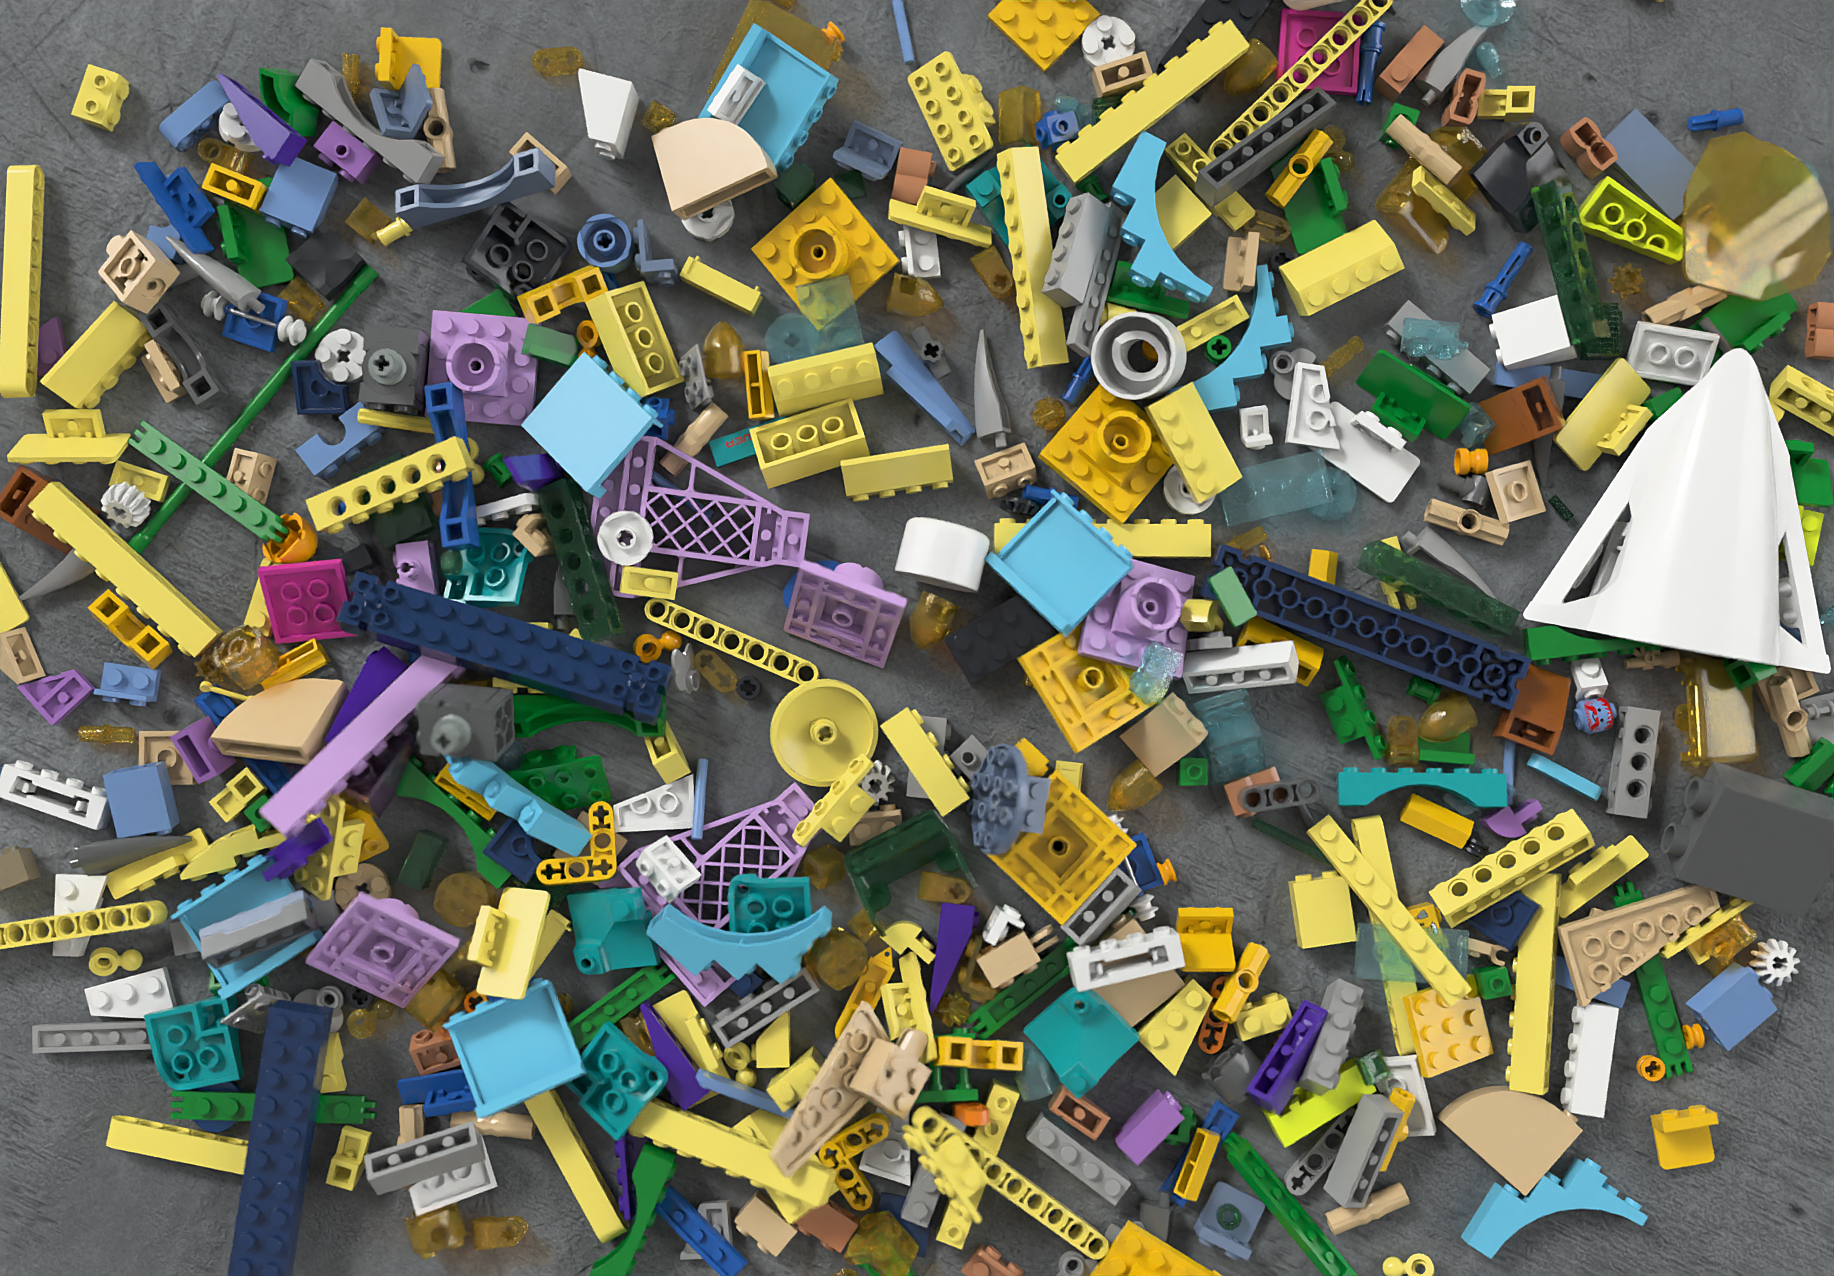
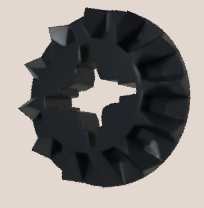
M1007 497L1006 500H1001L1000 508L1003 511L1023 516L1034 517L1042 509L1038 506L1037 502L1026 499Z

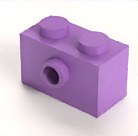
M332 121L314 144V147L320 152L318 157L330 167L333 164L340 167L339 174L351 183L357 180L364 185L382 162V159L375 152L366 148L362 142L346 132L334 121Z
M209 716L187 726L170 737L198 784L217 776L236 763L233 756L222 755L210 738L216 727Z

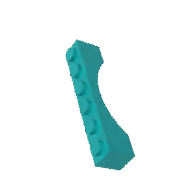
M1346 767L1343 768V772L1336 774L1337 807H1365L1375 798L1389 791L1403 787L1423 786L1450 792L1465 800L1474 808L1503 809L1507 807L1506 774H1499L1498 769H1481L1482 774L1471 773L1470 769L1467 768L1454 769V773H1443L1442 768H1427L1426 773H1415V768H1398V773H1387V768H1370V772H1360L1359 768Z

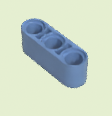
M215 80L206 84L160 124L159 131L176 151L181 152L188 149L219 123L224 105L231 103L221 83Z

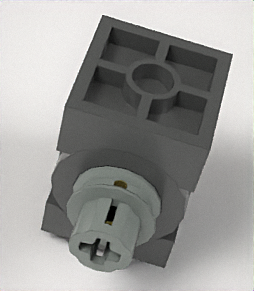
M365 326L363 350L366 354L362 362L364 380L363 383L360 382L359 402L371 410L395 411L412 416H418V413H425L426 396L424 386H427L431 338L419 329Z
M439 683L416 705V717L419 718L417 742L420 744L421 754L440 756L443 753L456 758L471 754V759L496 761L515 741L513 690Z

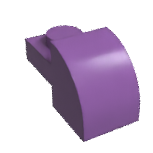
M1527 799L1512 810L1508 805L1503 809H1493L1479 818V821L1485 829L1493 834L1505 837H1519L1527 833L1521 823L1525 825L1538 817L1536 813L1543 808L1538 800Z

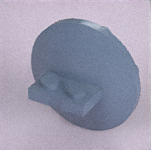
M998 744L995 747H990L979 772H975L972 777L974 791L973 797L968 803L967 812L968 815H971L974 844L979 846L986 854L1001 855L1005 853L1016 840L1019 831L1039 834L1043 832L1046 813L1044 811L1046 801H1048L1051 779L1029 776L1023 754L1014 745Z

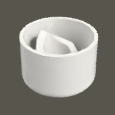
M1140 312L1123 313L1110 319L1097 333L1091 351L1093 371L1100 384L1113 395L1124 399H1149L1168 392L1181 378L1187 359L1185 342L1179 330L1164 317ZM1139 340L1149 342L1158 353L1156 367L1145 373L1135 371L1128 361L1130 347Z
M914 517L906 524L894 572L927 584L962 592L977 593L985 565L984 558L987 556L990 542L983 533L961 525L931 518Z

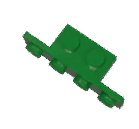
M1118 260L1106 301L1114 302L1119 306L1140 308L1145 312L1166 314L1171 318L1187 319L1189 301L1165 296L1167 288L1161 285V281L1158 279L1155 280L1152 288L1149 286L1141 287L1131 280L1132 277L1128 276L1133 264Z
M1346 655L1340 656L1333 660L1343 685L1321 693L1320 698L1339 743L1343 744L1365 736L1374 759H1381L1387 754V742L1384 736L1379 734L1377 730L1376 716L1371 709L1369 710L1366 704V693L1362 685H1358L1355 678L1356 670L1351 660L1347 659Z

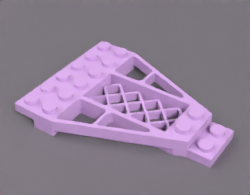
M643 435L601 483L607 491L601 498L596 496L593 498L582 590L633 599L641 597L640 595L619 592L623 565L607 559L599 548L598 533L604 520L613 513L619 511L637 512L647 520L648 510L651 512L656 520L650 526L653 527L659 523L668 536L657 544L653 541L652 549L649 552L678 556L677 573L679 574L676 588L774 564L800 567L805 556L810 514L784 510L660 438ZM657 445L692 463L687 490L653 485L652 475ZM696 467L743 492L745 497L737 498L695 491ZM650 492L659 493L649 501ZM666 494L685 496L686 498L674 506ZM660 496L671 507L661 517L650 506ZM693 498L713 501L701 510ZM689 499L698 513L686 521L677 508ZM720 502L741 505L728 514ZM716 503L725 517L713 525L704 514V511ZM746 505L756 506L755 517ZM743 507L752 520L740 529L730 516ZM674 511L683 524L671 533L662 522V519ZM701 515L710 528L700 536H697L689 526V523ZM728 519L737 532L724 540L715 527ZM754 523L752 542L750 543L742 531ZM683 527H686L695 539L682 548L673 535ZM623 530L621 531L622 536L618 540L620 543L625 542L629 546L633 535L632 533L627 534ZM712 530L722 543L709 552L700 539ZM740 534L749 547L736 556L727 542ZM670 538L678 549L659 545ZM695 542H698L704 552L686 549ZM724 545L732 556L712 553ZM750 550L749 559L740 558V556ZM686 557L736 564L732 569L682 580L684 559ZM641 561L628 566L641 567Z
M794 782L775 800L703 825L704 831L735 819L741 820L738 826L706 854H701L687 838L692 835V829L669 837L672 842L681 839L696 856L697 860L693 866L696 869L701 866V880L694 883L700 884L699 899L684 898L685 890L678 894L672 903H668L664 897L659 895L654 885L647 877L640 873L635 864L642 851L650 845L634 851L617 866L616 874L612 879L601 881L598 886L600 888L620 886L621 889L641 887L646 910L651 909L652 919L670 904L685 916L706 926V923L716 924L713 928L720 929L729 921V913L721 919L722 905H728V901H722L723 885H730V882H724L725 866L740 867L739 875L743 874L744 867L759 868L760 878H762L763 868L778 869L769 878H777L783 872L787 873V878L793 877L811 840L823 828H820L804 847H801L792 837L798 823L808 817L815 805L803 789ZM753 819H755L761 826H752L747 824L750 823ZM746 829L761 830V845L745 844ZM742 830L741 844L727 843ZM765 831L778 846L764 845ZM722 847L721 862L707 861ZM726 847L741 848L740 863L725 862ZM745 848L760 849L759 864L744 863ZM764 849L779 850V866L763 865ZM784 851L790 859L782 865ZM705 865L721 866L720 881L705 880ZM704 884L719 885V900H703ZM688 903H699L698 914ZM703 904H718L717 920L702 919ZM658 944L660 957L704 1007L736 980L734 976L716 961L707 971L702 969L694 976Z

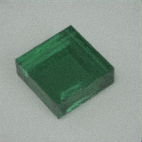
M853 170L834 175L835 182L851 201L867 197L861 171Z
M1373 1049L1355 1060L1365 1086L1373 1085L1390 1075L1379 1049Z

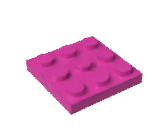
M1282 8L1279 24L1276 82L1348 13L1314 10L1296 11ZM1354 15L1352 17L1353 23L1356 26H1361L1362 18ZM1334 34L1332 36L1333 42L1336 45H1344V39L1341 35ZM1360 37L1302 92L1308 93L1319 86L1327 94L1355 96L1358 83ZM1314 53L1312 56L1314 62L1319 65L1324 64V57L1319 53ZM1293 73L1295 82L1299 84L1304 83L1305 78L1302 73Z
M342 559L259 567L257 573L276 644L310 641L313 638L320 640L357 636L342 631L337 622V617L344 600L351 602Z

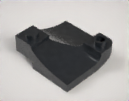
M1525 121L1514 126L1468 172L1495 212L1502 213L1514 232L1529 234L1546 216L1544 209L1549 199L1562 181L1569 175L1547 143L1546 139L1549 135L1539 122Z
M508 201L497 205L461 262L497 287L506 299L521 307L517 296H519L518 290H523L527 293L549 283L574 245L530 212L528 214L524 213Z

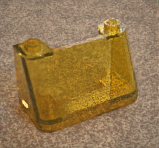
M1438 127L1428 136L1462 168L1447 185L1429 169L1427 170L1465 204L1474 191H1480L1468 172L1487 153V150L1467 127ZM1411 156L1374 203V208L1380 215L1427 252L1438 254L1448 245L1450 236L1445 227L1449 224V220L1442 213L1435 212L1431 204L1424 197H1419L1412 188L1413 171L1421 166V164H1419L1416 158Z
M1723 657L1681 658L1680 665L1675 666V672H1682L1686 680H1681V685H1687L1690 739H1684L1685 745L1690 746L1687 752L1680 753L1681 766L1709 767L1713 761L1724 765L1753 763L1755 758L1758 757L1759 748L1755 742L1752 686L1738 692L1724 669Z

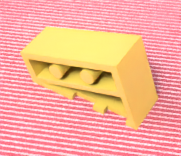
M1190 975L1183 980L1186 984L1184 987L1158 1006L1135 1029L1140 1034L1139 1041L1174 1076H1176L1213 999Z

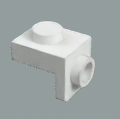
M1266 405L1239 409L1240 435L1244 445L1250 449H1262L1265 445L1273 444L1272 437L1269 434L1268 408Z
M1599 658L1572 661L1570 669L1577 686L1576 701L1603 697L1608 682Z

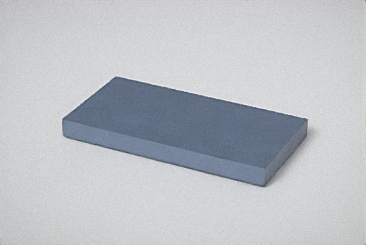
M1636 108L1604 138L1612 144L1618 155V160L1612 165L1662 215L1671 221H1674L1711 184Z

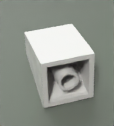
M579 68L578 77L588 137L600 157L607 160H615V157L623 159L639 102L634 85L631 81Z
M1557 295L1492 315L1493 324L1489 325L1493 340L1498 339L1500 349L1496 350L1499 364H1504L1508 371L1577 358L1565 308Z

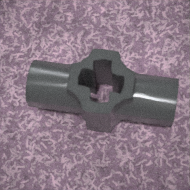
M926 325L913 331L911 334L920 349V360L924 365H929L937 381L950 375L952 372L943 357L944 348L940 341H934ZM927 348H931L932 351L937 350L936 358H932L931 355L925 356Z

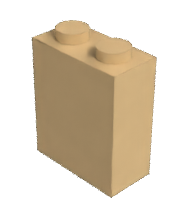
M1172 692L1133 722L1120 735V738L1156 777L1197 747L1209 733L1204 728L1203 723L1196 719L1187 709L1185 703Z

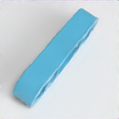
M1532 753L1526 766L1590 800L1597 802L1603 791L1600 786L1536 753Z

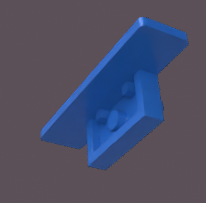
M137 162L134 168L140 175V179L146 184L156 203L161 206L171 225L180 234L186 247L193 254L211 253L214 248L200 227L211 217L215 210L187 168L178 167L166 178L155 162Z
M463 1069L398 1080L397 1086L403 1104L425 1102L423 1109L426 1117L444 1116L461 1111L469 1112L477 1107Z

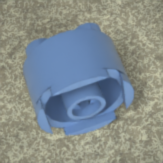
M598 214L589 218L579 231L577 238L578 249L588 265L599 267L601 273L607 272V274H616L630 267L635 256L636 244L627 225L611 214ZM610 240L611 244H609V247L604 248L603 246L606 245L605 241Z

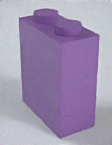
M1158 1088L1113 1133L1117 1145L1138 1165L1184 1119L1180 1112L1183 1107L1168 1090L1163 1093Z

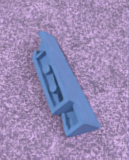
M895 330L874 346L875 353L891 367L886 372V378L962 447L974 434V427L901 335Z

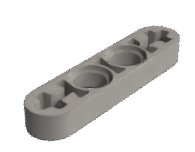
M1350 1107L1344 1113L1335 1116L1286 1172L1284 1184L1290 1193L1294 1195L1305 1194L1333 1163L1345 1138L1343 1133L1335 1127L1339 1125L1343 1128L1347 1123L1346 1119H1344L1347 1114L1353 1116L1357 1109ZM1347 1124L1344 1128L1346 1132L1348 1131V1127L1350 1124ZM1335 1133L1339 1135L1340 1142L1336 1147L1330 1148L1326 1145L1325 1140L1329 1134ZM1312 1154H1319L1322 1157V1163L1318 1168L1308 1166V1158ZM1303 1165L1312 1175L1308 1177L1305 1173L1301 1178L1302 1186L1295 1185L1292 1187L1294 1183L1291 1179L1294 1176L1296 1178L1301 1177L1304 1172L1300 1167Z

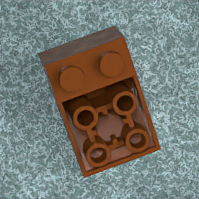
M1546 375L1471 405L1470 410L1488 456L1562 429L1567 425Z
M20 465L0 494V517L68 555L73 547L69 543L65 544L57 539L53 534L55 530L48 524L44 525L35 519L32 515L34 511L28 507L50 482L55 481L35 468ZM76 496L95 515H100L101 511Z
M1530 664L1525 679H1517L1514 688L1519 689L1520 692L1513 710L1502 708L1492 736L1541 755L1553 756L1563 729L1571 679Z

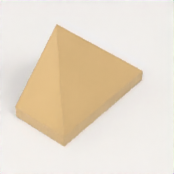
M25 627L0 633V670L18 685L46 676Z

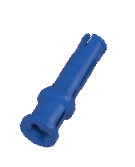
M1375 21L1363 33V41L1360 45L1362 59L1355 103L1361 106L1364 105V101L1366 106H1370L1373 103L1377 59L1383 52L1381 39L1382 32L1386 29V24L1380 21Z
M1522 241L1519 242L1495 280L1486 284V291L1480 300L1475 301L1472 305V308L1479 315L1492 319V315L1495 314V310L1500 302L1507 298V289L1533 253L1534 249L1531 245ZM1515 261H1517V263L1515 264V266L1513 267V269L1511 270V272L1509 273V275H1507V273L1509 272V270L1511 269V267L1513 266V264L1515 263Z

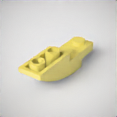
M1184 133L1165 148L1164 152L1194 191L1198 171L1211 163L1212 160ZM1237 191L1213 208L1195 192L1215 217L1220 216L1234 232L1255 216V210Z
M254 824L242 827L217 839L204 848L184 868L180 874L181 880L188 878L191 881L206 878L208 873L218 871V874L229 873L235 870L234 867L241 860V854L243 857H250L258 854L261 849L269 848L272 850L287 838L277 829L260 833Z

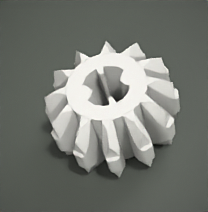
M125 481L122 484L115 483L105 492L101 499L103 504L101 510L108 513L107 518L115 520L116 525L122 523L125 528L130 526L137 527L149 515L151 500L144 497L145 491H139L136 485L131 487Z
M879 760L874 762V766L858 784L860 788L874 798L875 802L873 804L875 806H878L879 798L888 801L886 792H894V788L890 784L895 781L894 776L889 774L891 769L887 765L882 766ZM873 779L875 783L870 786L869 782Z
M1768 939L1767 944L1763 942L1757 943L1759 952L1751 951V954L1756 956V958L1750 961L1749 964L1756 967L1754 971L1761 977L1763 983L1769 984L1772 982L1773 985L1780 986L1782 981H1792L1790 973H1799L1794 968V964H1798L1801 961L1793 957L1796 950L1788 947V943L1780 940L1777 942L1775 939Z

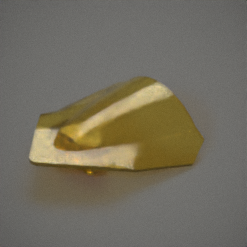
M1745 131L1711 138L1687 183L1683 195L1682 270L1684 278L1689 283L1757 302L1813 284L1831 254L1829 243L1831 223L1825 194L1811 171L1785 149L1773 143L1759 140Z

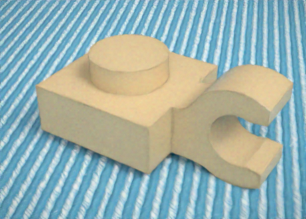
M1458 935L1456 945L1464 948L1463 953L1475 957H1480L1481 953L1487 954L1488 959L1492 963L1499 966L1505 964L1504 961L1496 958L1497 951L1503 950L1508 952V949L1502 945Z

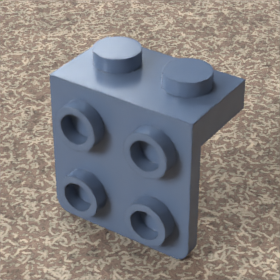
M412 64L399 91L373 88L370 93L382 136L412 140L417 131L421 129L427 112L432 108V96L429 95L425 75H423L418 64Z
M854 120L844 146L834 152L833 158L838 160L837 164L849 170L855 168L861 171L862 176L869 180H882L892 172L904 142Z
M643 219L637 220L638 227L633 228L635 244H638L640 254L635 255L637 271L640 270L641 277H644L649 285L658 284L659 287L674 286L675 282H680V271L674 259L652 260L650 232Z
M1219 1180L1215 1182L1193 1228L1200 1237L1199 1241L1211 1248L1217 1245L1223 1248V1253L1232 1259L1238 1260L1241 1257L1248 1261L1252 1253L1248 1242L1265 1209V1204L1261 1200Z

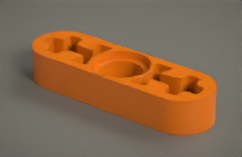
M1218 975L1211 981L1208 994L1212 998H1219L1220 991L1216 987L1217 984H1223L1227 977L1226 975ZM1211 1001L1197 1034L1198 1046L1208 1054L1216 1053L1221 1049L1228 1022L1221 1020L1215 1022L1209 1018V1012L1214 1007L1216 1001ZM1207 1023L1213 1027H1221L1220 1031L1214 1029L1213 1038L1217 1041L1215 1044L1211 1043L1210 1047H1207V1044L1203 1041L1204 1037H1209L1211 1031L1209 1027H1206Z
M977 1100L951 1101L952 1115L964 1124L979 1126L990 1123L989 1108Z

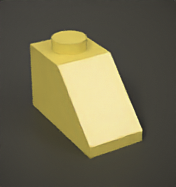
M667 720L665 737H644L652 763L666 784L691 773L685 755Z
M790 1010L775 1018L758 1036L756 1044H752L751 1057L752 1060H757V1068L790 1067Z

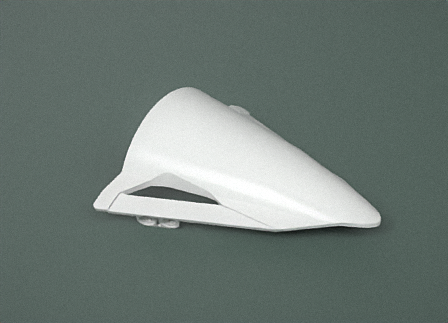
M1738 348L1725 353L1702 380L1646 430L1543 586L1524 611L1523 616L1526 620L1726 657L1808 670L1821 674L1830 673L1831 666L1823 642L1790 466V455L1764 389L1758 368L1747 351ZM1629 504L1631 520L1611 579L1598 594L1564 603V599L1571 588L1576 589L1582 583L1597 561L1603 549L1602 542ZM1783 538L1789 576L1779 579L1778 545ZM1780 619L1785 626L1800 629L1802 644L1780 626Z

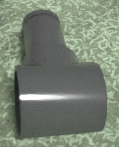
M1442 470L1436 484L1459 493L1458 496L1463 497L1462 502L1481 509L1486 507L1491 493L1487 479L1478 475L1462 478Z

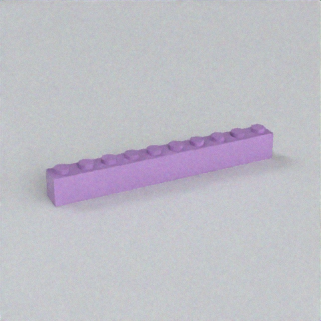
M421 655L259 811L261 815L285 838H288L291 834L293 836L297 835L306 826L304 821L311 814L314 816L319 814L326 807L327 803L325 801L332 794L336 796L347 786L346 780L353 774L355 776L359 775L367 767L368 763L366 761L373 754L375 756L381 754L388 746L386 742L393 735L399 736L407 728L408 724L406 722L411 717H416V705L439 683L447 684L453 677L455 679L459 678L466 671V668Z

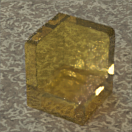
M365 197L345 220L347 225L372 245L378 239L376 231L385 228L391 222L389 216Z
M831 844L825 845L805 854L802 876L810 877V883L821 890L844 879L847 857Z

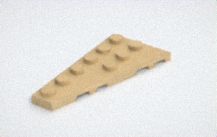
M1692 884L1557 926L1556 929L1579 1006L1585 1007L1600 992L1604 993L1611 988V984L1619 978L1630 974L1660 952L1659 949L1664 945L1675 941L1680 937L1679 934L1690 926H1695L1720 908L1716 891Z
M861 1001L769 1154L781 1175L789 1178L868 1102L867 1099L852 1090L849 1085L875 1039L878 1038L890 1043L892 1042L867 1002Z

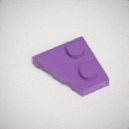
M57 317L52 318L39 328L37 376L46 375L67 352L61 319Z
M78 669L69 670L56 676L45 677L32 683L21 684L17 687L52 726H57L96 689Z

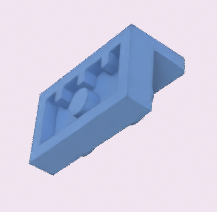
M105 662L101 688L94 689V694L103 695V701L120 702V698L130 699V705L146 706L147 702H157L162 670H151L150 668Z

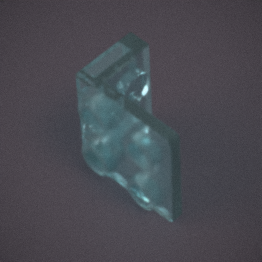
M1406 317L1403 320L1400 351L1408 352V356L1425 357V354L1435 355V359L1452 360V357L1459 355L1468 348L1469 342L1458 341L1460 323Z
M1152 640L1150 646H1147L1143 651L1142 662L1138 671H1135L1130 678L1129 690L1148 704H1151L1152 701L1160 704L1184 655Z

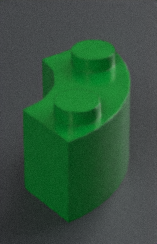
M259 67V87L263 103L302 136H315L319 110L312 106L302 96L303 92L295 86L301 75L285 69Z

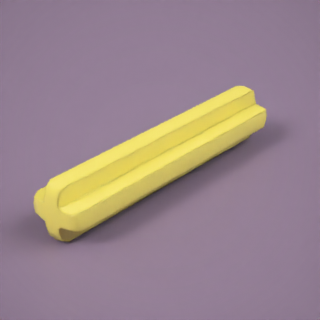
M364 408L358 411L357 421L361 424L434 434L430 419L426 417Z

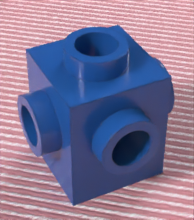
M1059 110L1050 111L1043 114L1044 118L1035 124L1036 138L1040 142L1042 150L1052 148L1053 152H1056L1065 142L1073 143L1079 138L1078 133L1080 131L1074 111L1061 114Z
M643 397L641 404L643 406L646 404L650 405L659 414L656 418L664 425L660 428L653 424L644 435L668 440L670 425L675 424V409H670L669 398Z

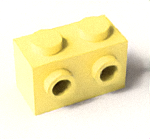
M88 64L71 115L83 123L112 132L114 126L120 120V108L123 100L128 96L129 81L118 73Z
M1270 993L1262 996V1000L1253 1003L1246 1001L1233 1023L1237 1036L1242 1041L1286 1028L1292 1019L1287 999L1281 994Z

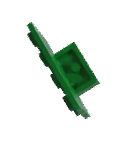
M1303 144L1297 146L1269 167L1273 182ZM1322 157L1308 178L1283 208L1296 253L1300 256L1347 233L1342 214L1347 209L1348 196L1344 189L1341 190L1338 181L1340 179V172L1338 166L1333 164L1331 157L1325 159ZM1293 164L1292 168L1295 173H1305V167L1302 164Z
M266 177L256 181L262 182L269 188L273 178ZM224 201V205L217 206L219 216H216V223L224 238V242H221V248L224 256L237 265L239 275L258 289L292 282L295 279L294 268L285 260L291 253L284 226L275 228L267 224L263 216Z
M1763 268L1686 329L1705 332L1698 323L1708 317L1734 349L1741 348L1752 355L1764 346L1762 341L1768 336L1772 339L1785 330L1783 324L1791 319L1790 315L1798 309V304L1771 270ZM1718 347L1716 348L1710 368L1724 355Z
M1383 349L1376 353L1356 380L1358 386L1377 397L1369 412L1376 415L1380 419L1379 422L1387 427L1396 429L1404 438L1412 443L1418 438L1423 427L1439 438L1446 439L1471 410L1470 404Z
M1784 440L1790 455V466L1798 505L1829 508L1833 504L1828 462L1824 459L1810 458L1814 453L1813 443L1800 440Z
M560 745L553 749L542 751L532 750L522 754L520 769L505 771L507 775L560 811L590 806L599 801L607 803L612 799L602 758L599 755L577 758L576 745Z

